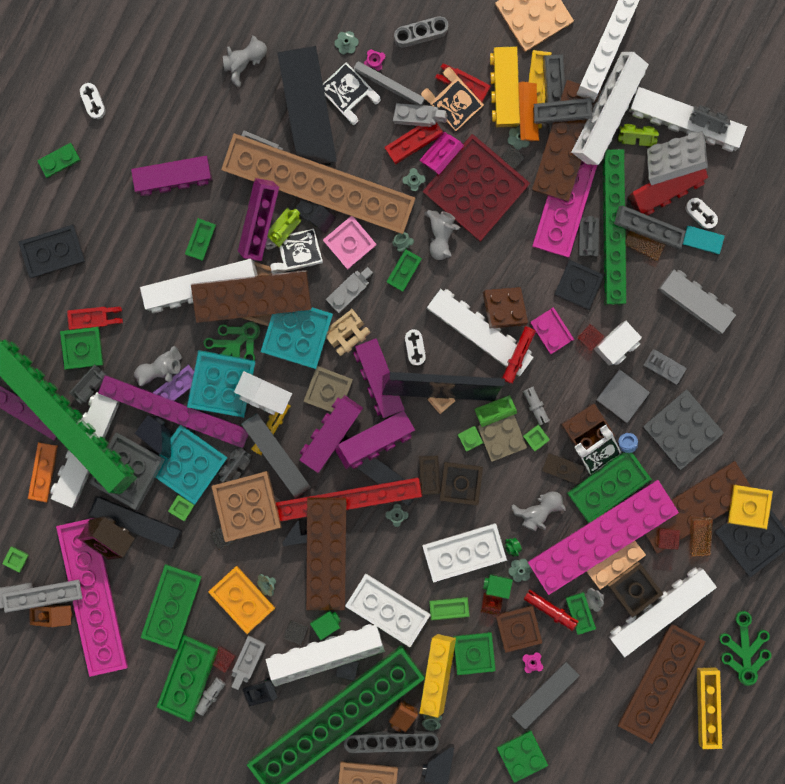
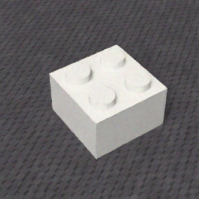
M624 321L606 336L594 350L608 365H617L626 358L624 354L627 351H634L640 345L639 340L642 337L627 321Z
M245 371L234 391L241 395L240 400L273 415L275 412L283 415L292 393Z

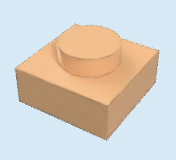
M430 397L428 401L441 414L455 402V399Z

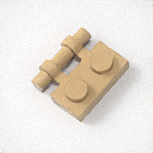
M351 309L329 326L326 338L334 348L339 344L342 345L336 350L342 356L346 352L349 353L358 342H363L366 339L365 337L371 332L367 327L361 331L359 330L364 323L354 310ZM355 333L354 337L347 342L345 341L346 338Z

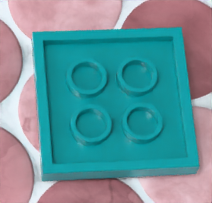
M313 307L311 310L272 314L261 352L316 369L333 314Z
M198 350L187 407L244 418L247 402L240 400L241 395L234 391L244 371L253 375L255 361Z
M180 425L171 437V457L167 458L161 454L159 455L165 461L156 478L195 505L228 457Z

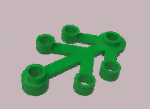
M246 322L242 327H228L222 324L218 327V333L221 336H227L228 334H239L240 336L236 340H214L210 337L204 340V346L207 349H213L214 347L226 348L221 353L222 355L230 356L232 354L233 357L240 358V346L246 341L244 359H246L247 355H252L255 361L254 340L259 337L260 328L255 322ZM222 327L227 328V332L225 334H222L220 332V329ZM249 328L254 329V333L252 335H249L247 333V330ZM208 340L213 341V345L211 347H208L206 345V342Z
M739 611L735 616V621L740 626L741 647L727 633H722L719 636V641L721 644L727 645L742 658L743 666L733 660V656L728 652L722 653L721 661L724 664L730 665L739 673L738 678L743 685L751 686L758 679L757 671L766 661L771 659L772 655L767 649L760 650L759 658L752 666L751 657L764 642L769 640L770 634L766 630L758 631L757 638L749 646L748 625L751 624L752 617L746 611ZM741 615H745L746 617L745 621L743 622L739 620ZM763 632L766 633L765 639L760 638V635ZM728 636V641L724 643L722 638ZM763 652H768L767 658L762 657ZM725 655L730 656V660L727 662L724 661ZM747 672L751 674V677L749 679H745V674Z

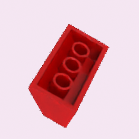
M706 168L654 185L648 183L633 191L628 196V199L635 211L649 216L655 212L654 208L660 205L663 208L672 203L670 199L675 196L679 199L688 194V189L692 187L697 189L705 184L704 180L708 178Z

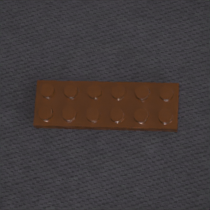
M567 80L560 101L585 99L576 95L581 84ZM599 90L595 102H592L593 108L602 92L601 90ZM588 119L553 123L532 191L569 201L582 161L571 152Z
M307 270L191 284L196 323L312 309Z
M736 461L731 462L671 499L679 513L645 534L657 554L730 510L733 485L751 487Z
M307 497L306 610H345L346 498Z
M670 623L618 723V727L653 744L705 641Z

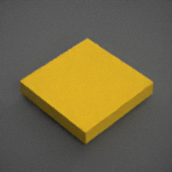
M733 485L728 523L767 529L773 491Z

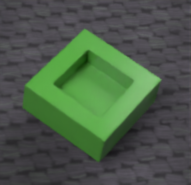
M539 425L523 435L533 451H536L550 440Z
M475 426L457 434L466 452L483 443Z
M178 495L168 512L185 521L195 505Z
M12 546L2 564L17 572H21L29 554Z

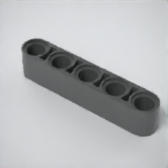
M258 413L241 424L295 499L311 489V486Z
M430 730L354 732L345 739L344 747L350 753L433 751L437 748L439 741L437 734ZM389 737H393L397 740V743L389 746L386 740ZM426 737H434L435 742L432 745H427L424 742ZM355 738L358 741V745L351 747L347 741ZM375 738L378 743L375 746H369L367 740ZM406 738H415V744L407 745L405 742Z

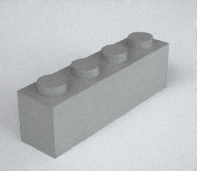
M672 270L658 290L716 333L723 334L736 316L733 313L734 309L725 303L723 305L717 301L718 298L710 292L707 294L701 290L703 287L695 281L690 282L686 279L687 275L684 272Z

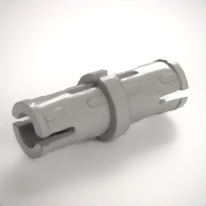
M534 386L522 391L530 405V411L532 410L536 417L538 425L549 422L550 419L542 406L544 405L543 401L540 402Z
M216 677L207 691L203 692V696L196 709L197 713L204 716L209 706L213 702L215 703L216 697L226 685L224 681Z

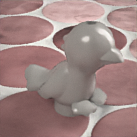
M253 35L245 49L232 52L231 48L227 47L228 55L223 56L224 70L232 72V84L240 87V73L246 68L249 61H252L253 65L259 64L267 53L265 43Z
M426 211L424 214L431 219V227L435 239L431 238V256L436 260L451 257L448 239L453 230L460 229L458 225L453 223L455 217L444 211L441 214L438 211Z
M173 346L170 351L160 355L152 364L145 363L139 365L134 372L138 385L148 384L157 377L165 378L167 382L173 381L172 375L179 373L181 368L179 360L182 359L178 348Z
M551 491L540 495L541 498L537 499L541 502L540 505L520 509L513 504L511 505V510L515 516L524 519L522 524L524 527L535 532L537 528L545 530L546 526L543 523L550 513L566 511L562 496L558 492Z

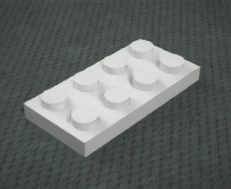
M496 523L422 545L433 582L507 561Z
M366 573L345 607L372 624L377 625V627L411 647L431 615Z

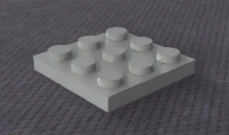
M703 131L692 132L688 136L674 138L669 142L655 144L647 148L648 172L651 185L708 168Z

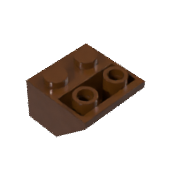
M595 403L587 406L560 424L573 445L576 446L581 443L586 450L604 438L600 431V428L604 425H607L608 429L613 433Z

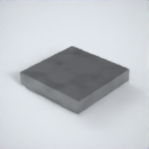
M619 369L596 401L627 423L650 392Z

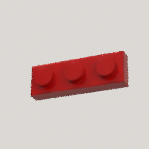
M437 122L432 127L417 126L384 148L396 165L443 135V131Z

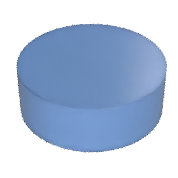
M625 433L620 436L618 441L619 448L623 452L631 453L637 449L638 439L634 434Z

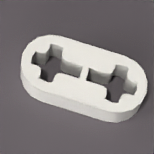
M91 83L82 85L80 95L88 114L93 119H101L105 115L106 110L98 89ZM87 88L94 90L92 92V100H90L88 95L84 94L87 92ZM93 103H95L98 108L101 107L98 115H96L94 112H91L94 110V107L92 105Z
M692 198L686 203V212L701 227L711 229L716 226L718 222L717 215L702 200ZM691 203H698L699 205L697 208L701 211V213H699L697 210L691 211ZM702 214H704L706 217L712 216L711 221L713 224H705L706 219L702 216Z
M410 330L405 335L408 359L412 365L419 366L425 361L423 339L418 330ZM411 333L419 336V339L416 340L417 346L413 347L412 341L408 340V337H411ZM414 349L418 350L419 355L422 354V358H420L418 363L411 358V356H414Z

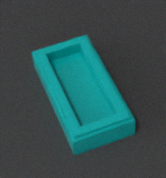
M687 226L682 245L719 255L725 236Z

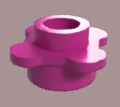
M372 49L368 50L367 60L364 62V65L380 71L385 54Z
M536 652L523 656L522 660L525 662L524 670L526 673L543 669L540 653Z

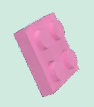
M353 216L349 217L323 239L324 243L347 270L377 245Z

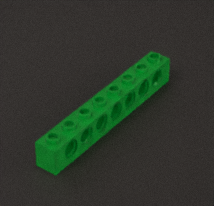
M624 149L606 150L602 159L604 305L626 304L625 229L614 225L618 207L621 205L625 206Z

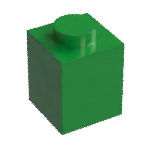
M489 574V577L484 579L483 589H486L485 593L488 595L509 599L513 580L512 578Z
M329 610L313 620L310 625L319 639L322 640L338 630L341 626L339 623L342 621L336 612L332 613Z

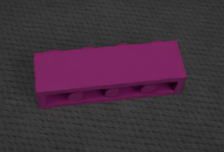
M207 156L131 169L135 192L141 194V196L152 195L153 191L158 190L160 193L170 192L171 188L178 187L179 190L187 189L192 184L205 186L209 184V181H213L210 162Z
M259 178L254 180L238 252L243 258L262 261L279 186L274 181Z
M377 338L355 346L357 351L353 353L357 363L360 361L362 363L363 369L360 371L363 379H368L370 387H367L371 398L375 397L377 404L374 406L378 416L382 415L385 418L405 410L400 396L382 395L383 375L390 371Z
M346 395L342 399L339 397L331 406L334 408L331 415L327 413L321 421L324 424L320 430L316 428L310 438L313 439L311 444H305L300 451L302 455L300 461L317 473L322 469L363 409V407Z
M403 410L338 444L335 451L346 469L350 467L355 469L363 464L362 461L365 459L372 460L380 455L379 452L384 449L387 452L396 447V443L400 441L402 443L407 442L412 438L411 435L415 429Z

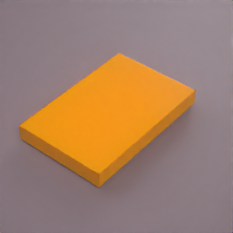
M238 566L232 569L208 591L246 634L275 609L274 605Z

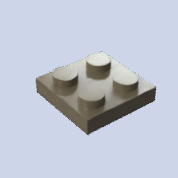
M317 366L303 402L333 412L334 408L331 406L338 397L342 399L344 395L347 396L353 379Z
M514 415L481 427V425L477 426L491 462L527 448Z

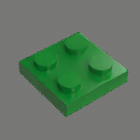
M99 327L60 331L65 370L92 367L94 364L96 366L104 365Z
M492 632L453 636V638H456L454 649L457 675L496 671Z
M531 730L497 747L514 783L548 766Z

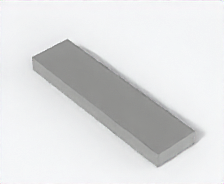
M359 61L354 66V71L415 105H423L424 97Z
M80 579L2 593L5 613L83 599Z

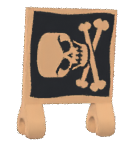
M448 67L443 73L452 83L437 97L428 88L421 95L432 106L438 107V110L446 111L448 115L447 122L457 131L484 104L462 82L456 73Z

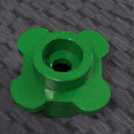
M516 538L505 539L507 553L513 557L515 555L519 556V552L522 551L519 541Z

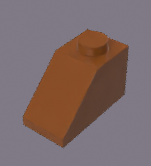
M45 605L29 608L30 625L44 627L71 625L72 612L69 605Z
M401 699L389 718L391 727L399 732L401 730L406 732L418 716L417 708Z

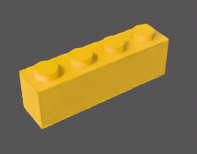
M494 47L493 53H490V65H494V72L490 73L491 84H494V91H491V103H495V110H492V122H496V127H518L520 124L517 47Z
M440 634L432 638L420 714L439 717L444 713L456 638Z
M697 668L699 746L702 749H722L720 670L717 668Z

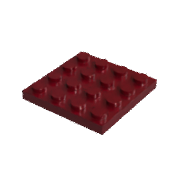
M471 134L464 142V146L440 174L434 177L422 193L444 212L453 215L458 224L481 242L530 185V182L476 136Z

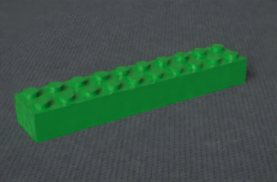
M0 339V377L108 493L122 494L137 479L133 474L135 472L134 469L121 461L122 457L115 450L111 451L108 447L109 443L102 436L98 437L96 435V429L90 423L86 424L82 420L83 415L78 410H73L69 406L70 401L65 396H60L56 392L58 390L57 387L44 379L45 375L38 368L35 369L31 365L33 362L26 355L22 356L20 354V348L14 342Z
M402 645L251 758L247 763L248 768L260 784H287L425 679V675Z

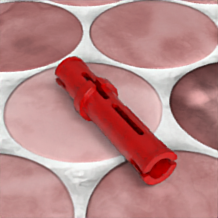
M527 326L524 327L511 359L507 361L508 366L502 377L505 379V382L513 384L518 370L522 368L523 365L521 363L536 333L534 329Z
M532 590L528 591L529 593L524 598L525 601L554 619V622H559L571 631L574 630L579 622L578 620L565 613L564 609H559Z

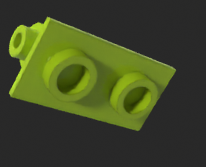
M632 124L619 126L622 134H619L618 141L622 142V144L635 145L636 138H639V145L651 147L657 144V138L654 136H659V133L654 127L644 126L643 128H636Z
M287 207L270 227L267 237L280 247L301 222L299 218L300 212L297 209L290 210Z

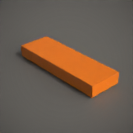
M519 82L521 140L539 141L538 124L534 122V104H537V83Z
M38 442L28 499L48 502L58 449L57 445Z

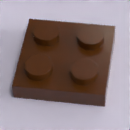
M521 287L484 290L483 297L489 328L525 326L528 324Z
M533 605L495 615L505 653L542 644Z

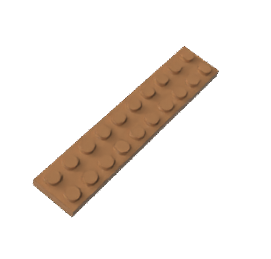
M235 133L233 134L221 169L254 181L255 178L274 181L282 192L401 234L404 233L415 201V197Z

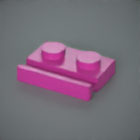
M444 131L443 135L435 141L420 161L437 174H440L464 145Z
M554 307L530 322L549 354L554 353L574 340Z

